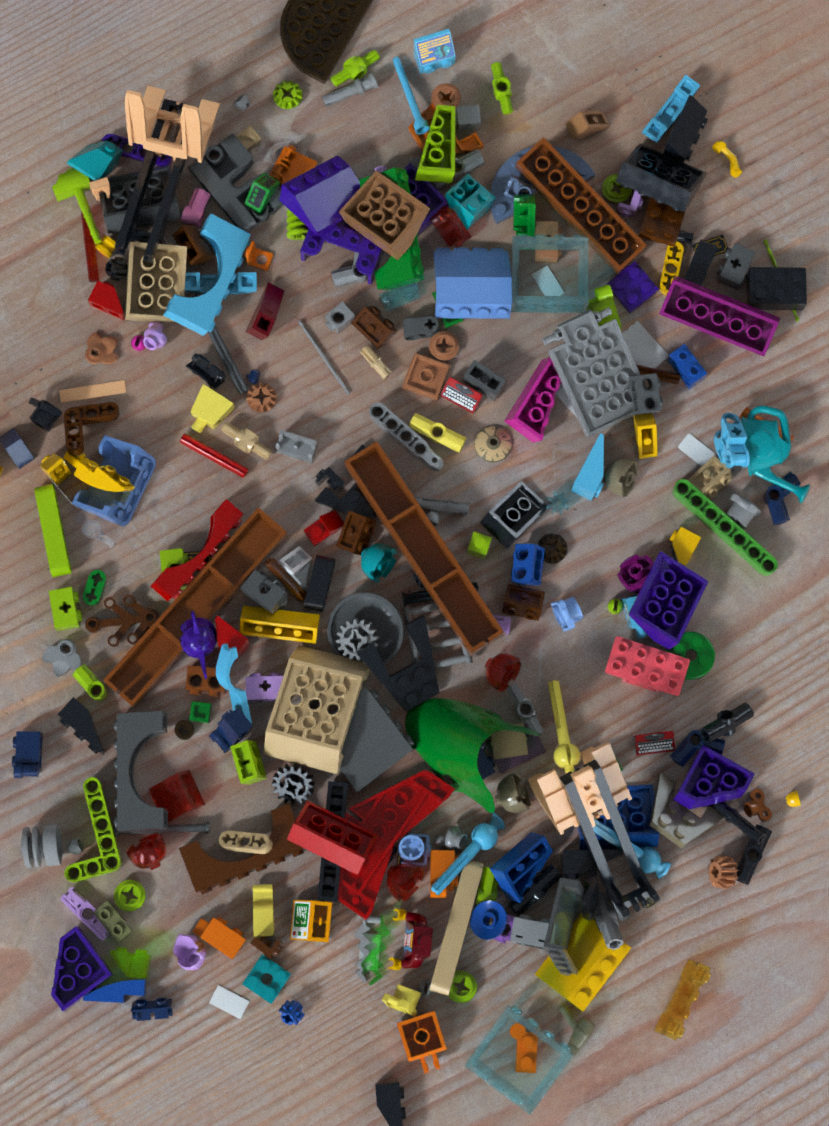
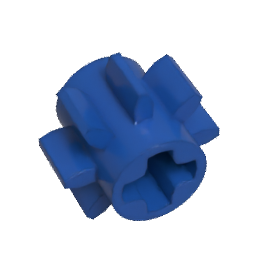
M286 1000L279 1009V1012L282 1013V1021L288 1025L293 1023L297 1025L305 1015L302 1012L303 1006L295 1000L291 1002Z

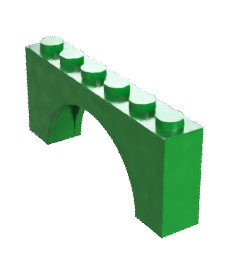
M395 167L380 172L411 194L406 169ZM371 176L359 179L360 188ZM418 233L411 246L398 260L390 256L384 266L374 271L378 290L388 291L424 280V268L421 262V250L417 238Z

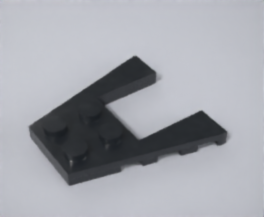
M423 615L405 624L421 659L389 676L374 643H370L355 651L357 656L361 658L364 664L373 672L380 683L385 686L405 711L440 693L426 620Z

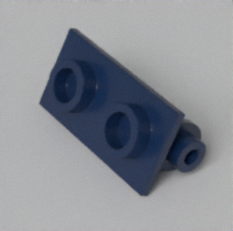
M158 998L153 1001L141 999L132 1002L131 1012L133 1020H151V1013H154L155 1019H168L169 1016H173L171 1008L172 999Z

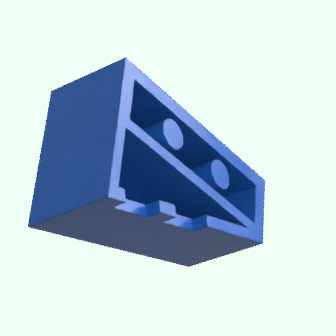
M530 832L490 867L507 899L521 903L524 892L533 884L534 876L538 871H541L552 854L553 850L544 835Z

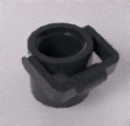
M31 397L29 404L35 406L36 409L29 419L40 428L50 432L61 416V410L43 399L40 401Z

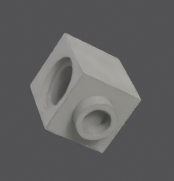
M479 105L456 108L455 125L458 126V132L480 129Z
M342 301L325 315V324L330 331H335L339 334L355 319V314ZM336 316H342L344 320L342 322H336L334 321V318Z

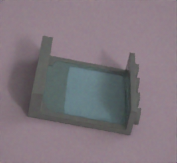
M560 878L543 947L559 973L571 976V974H578V970L567 949L576 912L582 913L581 899L585 891L580 881Z

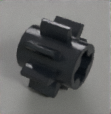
M115 257L106 263L105 271L108 276H111V280L119 281L127 276L128 264L123 261V258Z

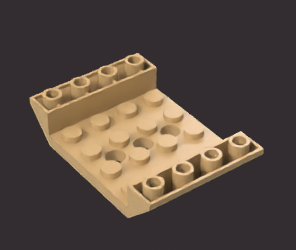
M298 645L288 660L265 733L264 755L338 775L344 757L341 751L363 682L367 683L370 673L369 668L364 662L355 659L349 660V658ZM294 696H301L302 699L299 704H292ZM318 700L320 701L319 708L311 709V702ZM337 705L338 712L336 714H329L328 709L330 706Z

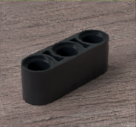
M700 239L684 279L702 286L718 246Z
M316 555L304 608L323 612L336 559Z

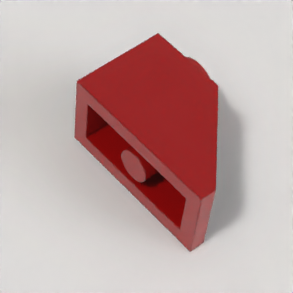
M97 281L88 298L90 306L124 320L125 315L114 285L107 281Z

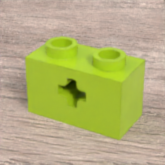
M72 587L49 591L55 629L63 631L79 628L80 622L83 620L81 610H77L76 603H79L78 592H74ZM65 605H68L70 607L68 609V613H65L62 610L65 609Z

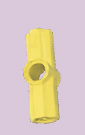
M415 413L409 424L413 431L429 438L433 443H439L458 453L462 450L467 439L446 428L442 423H435ZM438 429L441 430L443 434L439 437H436L432 434V432Z

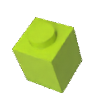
M473 532L467 554L485 559L492 537Z

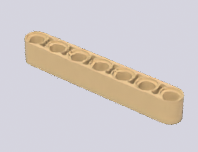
M471 860L462 869L430 985V991L449 996L484 863Z

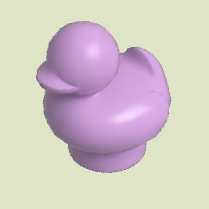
M149 323V328L144 332V346L149 350L164 347L167 343V337L163 333L162 323Z

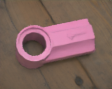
M195 188L189 205L184 208L181 222L196 225L197 228H200L204 219L205 208L211 196L210 193L203 189Z

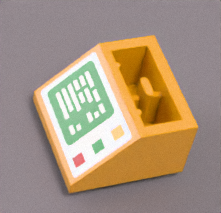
M293 900L290 940L329 943L333 903Z

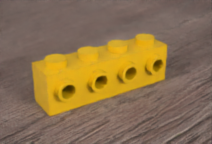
M243 605L239 633L242 635L316 644L320 615L277 610L273 615L265 608Z

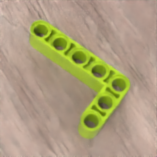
M89 777L84 781L83 789L101 856L67 866L64 875L68 881L74 883L116 872L121 869L123 864L102 783L94 777ZM91 782H97L98 788L94 792H90L88 789ZM96 801H102V809L95 811L93 804ZM102 819L108 822L104 830L98 828V823ZM107 838H111L113 841L109 849L103 847V842ZM112 857L117 858L118 861L114 868L108 866V860ZM90 864H98V871L96 873H90ZM73 868L79 870V876L75 879L70 877V871Z

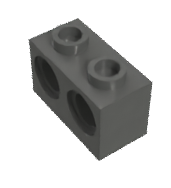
M657 373L629 377L634 415L661 411L663 400L659 395L660 379L657 377ZM644 380H647L649 383L648 389H645L643 386ZM647 398L651 401L650 408L645 404Z

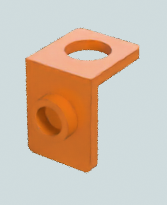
M251 241L250 247L247 246L244 257H246L247 265L268 271L273 253L256 248L255 241ZM259 255L267 257L265 264L260 265L257 263L256 259Z

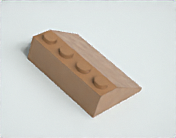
M376 170L342 207L339 213L346 224L398 260L411 246L430 208Z

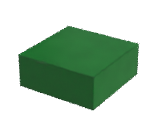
M192 701L189 721L209 723L212 704Z

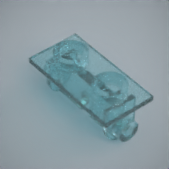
M415 283L379 294L386 312L421 298L418 286Z

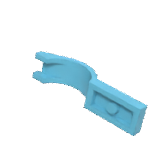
M222 644L216 665L217 680L224 689L229 690L233 711L239 708L252 724L246 691L233 687L229 677L230 668L238 658L237 648L234 646L229 651L228 644Z

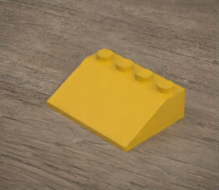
M581 913L573 923L567 949L578 970V974H571V976L560 974L548 956L535 975L583 1012L630 951L631 947L624 943L618 949H607L603 934L599 931L596 921L584 919ZM565 935L562 937V939L559 941L557 945L563 946Z

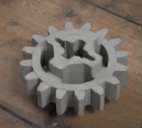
M355 618L353 623L348 620L346 621L347 626H340L342 631L337 632L340 638L336 640V643H341L338 650H344L343 656L349 654V660L356 656L357 661H360L361 658L357 656L355 651L361 649L365 643H374L375 647H377L378 644L374 641L379 639V636H374L373 633L377 630H371V622L366 625L365 619H362L359 623L358 619ZM352 628L351 635L346 636L347 631ZM357 636V638H361V641L358 643L353 638Z

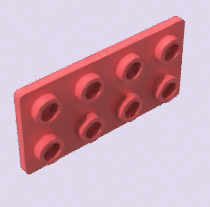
M616 636L605 673L622 678L623 682L657 693L662 691L679 696L690 660Z

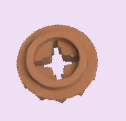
M443 83L434 88L431 100L435 108L437 105L455 106L457 108L461 102V94L456 86ZM442 95H444V96L450 95V97H449V100H450V101L448 102V101L446 100V101L442 102V100H443Z
M438 332L430 340V353L436 359L442 361L452 360L459 350L458 339L450 332ZM443 339H445L446 345L449 346V348H446L445 353L439 347L442 345Z
M259 383L252 385L247 392L246 399L252 410L264 413L270 411L275 406L277 395L274 388L269 384ZM260 391H262L264 396H267V398H264L263 405H261L260 399H256Z

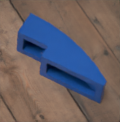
M127 980L112 983L83 997V1001L125 1003L126 995L146 996L147 980Z

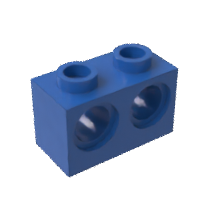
M685 344L669 354L668 363L677 374L681 375V380L689 390L705 379L707 372Z
M515 544L511 582L521 586H541L544 547L537 544Z

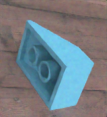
M600 433L571 490L592 501L593 497L598 498L604 485L601 482L604 469L603 434Z

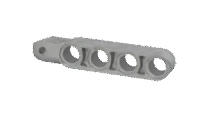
M377 402L370 406L369 416L374 424L413 458L420 460L429 469L434 471L442 469L444 466L443 459L428 446V443L382 403ZM378 409L383 414L377 417L373 415V411ZM395 422L397 427L390 429L387 427V424ZM403 434H408L411 436V439L409 441H403L401 439V436ZM422 446L425 448V452L419 454L415 449Z

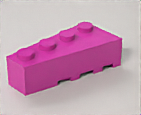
M550 357L541 360L504 422L533 443L543 440V432L548 424L551 408H553L556 391H558L561 383Z

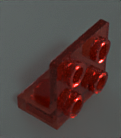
M190 770L175 773L149 788L156 807L168 810V823L188 811L206 805Z

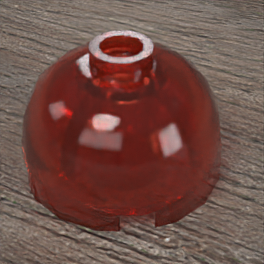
M500 653L493 658H489L485 664V675L488 683L497 691L505 692L509 686V681L511 679L515 681L520 672V659L509 653Z
M155 833L140 839V843L136 847L133 844L126 850L127 856L135 866L141 869L150 868L154 870L161 865L160 862L165 858L167 846L162 835Z
M401 862L391 866L387 871L388 876L386 879V887L389 893L399 902L401 900H408L419 888L415 885L418 880L422 882L424 871L410 862Z

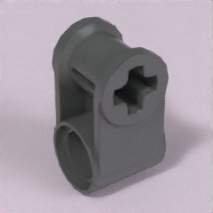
M433 316L406 318L402 321L404 339L408 341L433 337V335L439 332L438 320ZM428 324H432L433 329H429Z

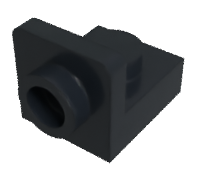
M330 467L326 470L322 469L316 475L317 479L315 482L318 486L327 479V484L333 490L337 488L341 491L345 487V482Z

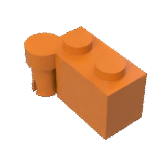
M515 1023L509 1030L511 1037L516 1039L515 1072L536 1073L538 1032H528L522 1024Z

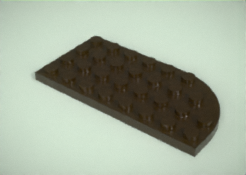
M288 0L281 16L280 35L284 51L290 61L304 74L326 84L374 0Z

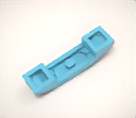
M685 75L656 116L644 128L642 134L658 143L680 116L689 95L694 96L700 84Z
M186 272L185 292L194 294L207 293L213 287L217 275H200V272ZM238 272L232 284L229 283L227 289L230 291L228 295L257 292V272Z

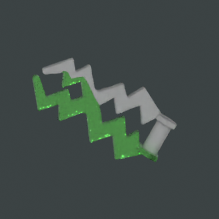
M370 915L367 920L363 918V923L354 935L362 941L357 947L364 954V958L355 963L360 968L355 973L366 983L367 980L363 973L369 972V970L363 964L370 961L373 965L369 969L376 976L369 982V985L374 984L383 977L377 969L384 965L376 958V955L387 949L381 939L390 934L383 923V915ZM366 923L380 924V926L374 929L378 934L370 938L378 946L372 951H368L365 948L366 945L371 943L363 935V933L370 930L365 925Z

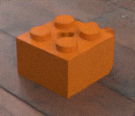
M435 1011L398 1022V1030L408 1061L420 1059L425 1074L429 1072V1068L424 1057L432 1055L434 1067L436 1070L440 1069L436 1053L447 1050ZM420 1030H423V1033H427L424 1042L416 1039Z

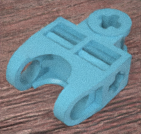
M733 413L722 415L721 430L715 433L713 440L721 463H725L727 468H732L733 466H742L744 468L748 467L750 462L749 451L745 446L747 435L739 417ZM726 418L732 419L734 423H728Z

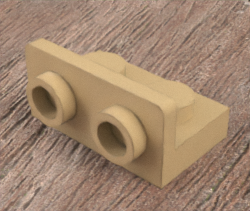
M713 456L688 481L708 499L716 496L722 487L730 483L733 476L730 468H727L724 463H721L717 457Z

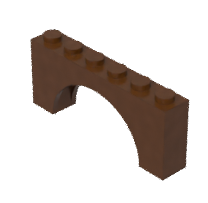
M289 803L271 810L273 826L269 838L273 842V847L266 854H255L241 861L225 862L209 856L202 849L198 841L180 847L179 850L195 892H201L202 895L213 891L212 887L216 885L220 887L226 886L231 883L230 880L238 877V880L248 877V872L256 869V872L267 869V865L274 862L277 865L286 861L285 857L293 855L294 858L304 854L303 850L305 848L287 840L295 822V817Z

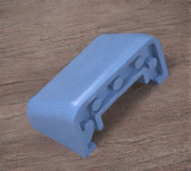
M104 435L99 444V453L104 458L100 466L110 465L114 467L116 472L128 478L135 488L131 491L112 492L90 486L89 491L79 490L75 494L72 504L124 527L130 522L153 474L156 461L154 457L141 447Z

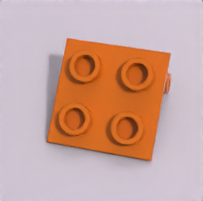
M291 145L289 147L284 146L269 176L280 181L282 185L316 167L318 162L296 152V148Z

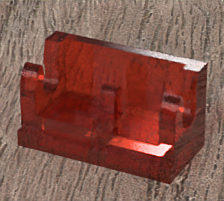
M443 206L430 218V221L449 247L455 245L458 248L467 239L472 237L456 212L451 208Z

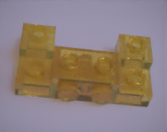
M687 960L653 1031L674 1041L677 1038L681 1039L685 1031V1027H683L685 1022L683 1021L688 1019L692 1011L689 1008L692 1002H696L699 997V987L703 986V983H708L712 974L709 972L710 967L700 962Z

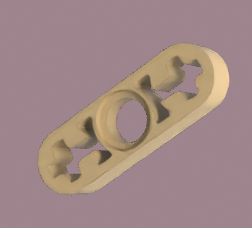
M225 831L219 837V844L227 851L266 854L273 847L272 840L266 834ZM250 839L246 846H241L243 840Z

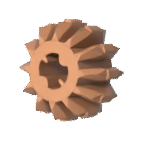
M718 855L711 859L707 874L710 876L709 881L712 882V885L721 889H727L735 885V879H738L737 871L739 870L736 869L737 862H734L733 857Z

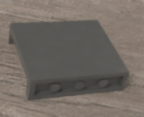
M365 687L359 693L341 751L344 757L340 770L357 792L362 791L374 779L409 752L415 750L413 739L409 735L405 736L401 730L403 729L401 723L397 719H392L389 715L391 710L385 703L383 705L378 700L379 694L374 688L370 689L369 687ZM336 709L331 714H336L338 712V709Z

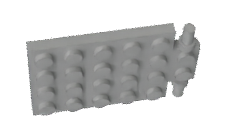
M609 307L600 312L588 310L557 325V330L553 331V334L542 339L545 346L554 341L559 342L563 340L564 342L548 350V354L586 437H590L634 415L629 377L638 376L640 372L616 319L601 326L598 325L602 318L612 314ZM647 398L645 404L650 408L651 401Z

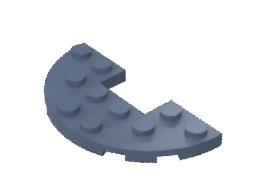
M553 146L585 181L595 177L592 168L577 154L567 149ZM532 147L521 150L511 156L495 175L491 194L496 198L491 206V213L496 224L513 217L514 196L510 198L504 195L511 174L531 185L515 166L516 162Z

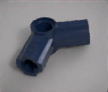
M789 472L782 478L796 486L801 485L797 476L792 472ZM775 484L767 489L763 498L768 506L773 525H780L790 521L783 498L790 494L791 491ZM769 492H775L778 499L770 498Z
M693 730L669 757L676 764L683 767L703 745L722 754L725 740L717 738L707 744L700 736L699 730ZM691 735L699 737V744L695 745L690 741Z

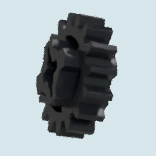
M293 763L289 767L288 764H285L283 768L279 767L277 773L274 774L272 786L275 788L273 792L279 793L278 799L285 798L284 803L290 800L292 805L295 804V801L302 804L303 800L307 801L310 795H312L315 782L312 781L314 776L308 775L309 769L302 770L303 765L296 767L295 763ZM306 785V789L302 792V788Z

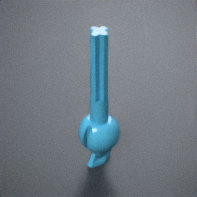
M493 813L489 824L481 823L475 826L471 833L472 842L431 886V890L436 895H439L481 849L488 850L495 846L498 841L497 831L506 828L503 820L496 813Z
M594 819L596 824L593 827L594 832L622 850L616 832ZM631 842L645 874L655 872L658 879L667 874L671 863L661 862L660 854L655 848L650 846L639 848Z

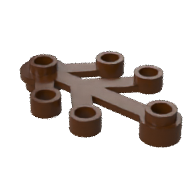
M126 595L123 598L125 606L132 607L140 614L132 616L120 607L114 598L107 597L104 600L105 607L112 609L120 617L102 620L90 617L86 620L85 627L90 633H97L103 627L122 625L107 640L111 647H117L121 638L133 624L141 623L134 633H129L127 636L128 643L135 645L145 630L151 627L160 617L159 612L153 608L145 609L135 601L132 595ZM127 598L133 599L131 604L126 603ZM108 600L113 601L112 606H107ZM149 614H152L154 616L153 620L151 621L147 620V616ZM91 621L96 622V626L93 628L89 626ZM136 636V641L130 642V637ZM117 638V643L111 644L110 640Z

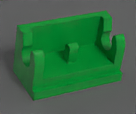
M514 195L513 231H516L517 236L535 237V195Z

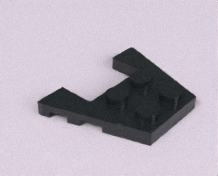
M362 444L353 456L366 447ZM356 483L342 499L326 487L315 499V502L320 505L328 506L331 509L346 514L350 510L375 519L377 516Z

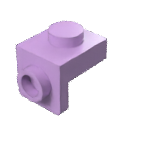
M635 191L630 206L619 202L616 212L623 217L634 218L636 209H641L644 198H641V195Z

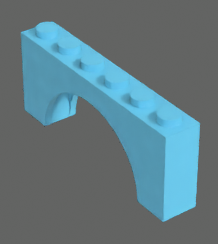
M213 214L206 218L199 235L209 242L216 254L218 272L215 283L210 291L198 297L187 298L175 294L170 299L163 316L203 336L208 331L211 332L216 323L213 321L215 315L218 316L223 307L220 305L222 299L225 300L230 291L227 289L229 283L232 284L237 275L235 273L236 267L239 268L244 259L242 257L243 251H246L247 246H250L251 243L249 241L250 233Z

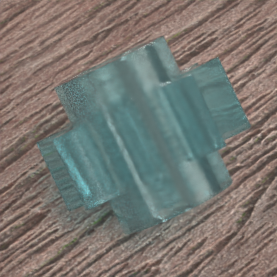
M554 491L553 498L547 497V501L551 503L546 506V509L551 508L552 515L555 512H559L561 516L563 509H569L565 504L570 499H565L564 492L561 495H557ZM557 500L561 501L558 507L555 506Z

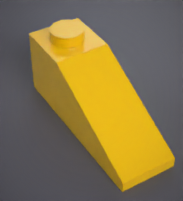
M55 453L47 455L41 461L40 467L57 486L72 474L64 460Z

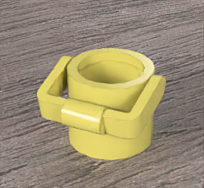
M397 984L394 995L385 993L382 1001L390 1008L416 1016V1007L421 993Z

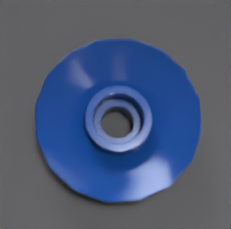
M491 900L478 904L472 911L470 918L473 933L480 939L485 940L497 938L502 934L507 924V913L504 907L498 902ZM493 918L494 921H493V923L490 925V924H489V921H490V919Z

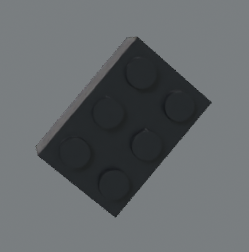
M749 268L746 274L748 305L760 310H804L807 305L806 268Z

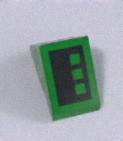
M263 173L253 181L245 205L261 213L279 186L280 181Z

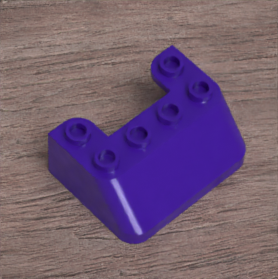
M344 220L317 235L308 229L300 250L302 261L306 260L307 255L314 256L319 254L325 241L359 253L356 268L360 273L367 275L368 284H372L375 277L374 271L378 269L384 250L346 224Z

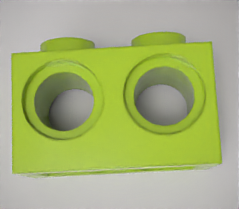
M246 740L230 746L241 784L251 785L267 779L256 741Z

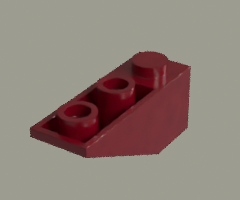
M269 282L267 283L245 332L260 340L269 336L278 315L284 290Z

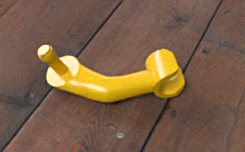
M717 141L712 146V149L717 154L722 151L730 161L731 176L739 177L742 171L740 170L737 157L727 148L723 141Z

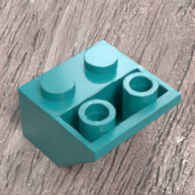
M469 174L463 177L445 194L453 218L467 230L490 210L496 198Z

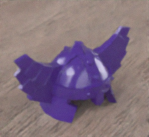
M191 611L192 619L185 621L180 626L183 632L180 643L183 648L182 650L188 656L199 658L204 677L207 679L205 656L213 652L217 643V632L215 626L209 620L196 618L194 611Z

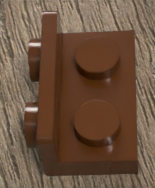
M365 306L351 324L377 349L381 348L392 334H395L397 330L394 328L395 325L392 321L380 315L381 311L377 307Z
M349 510L336 546L353 554L361 555L362 551L368 548L369 540L375 529L376 520Z
M508 584L502 613L538 621L542 611L545 592Z
M262 936L259 939L254 937L250 944L269 958H272L273 955L277 957L283 949L281 946L283 942L279 939L272 948L269 947L271 943Z

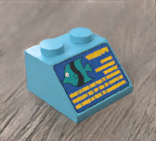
M449 29L414 39L413 54L420 74H429L441 67H451L455 63L456 56Z

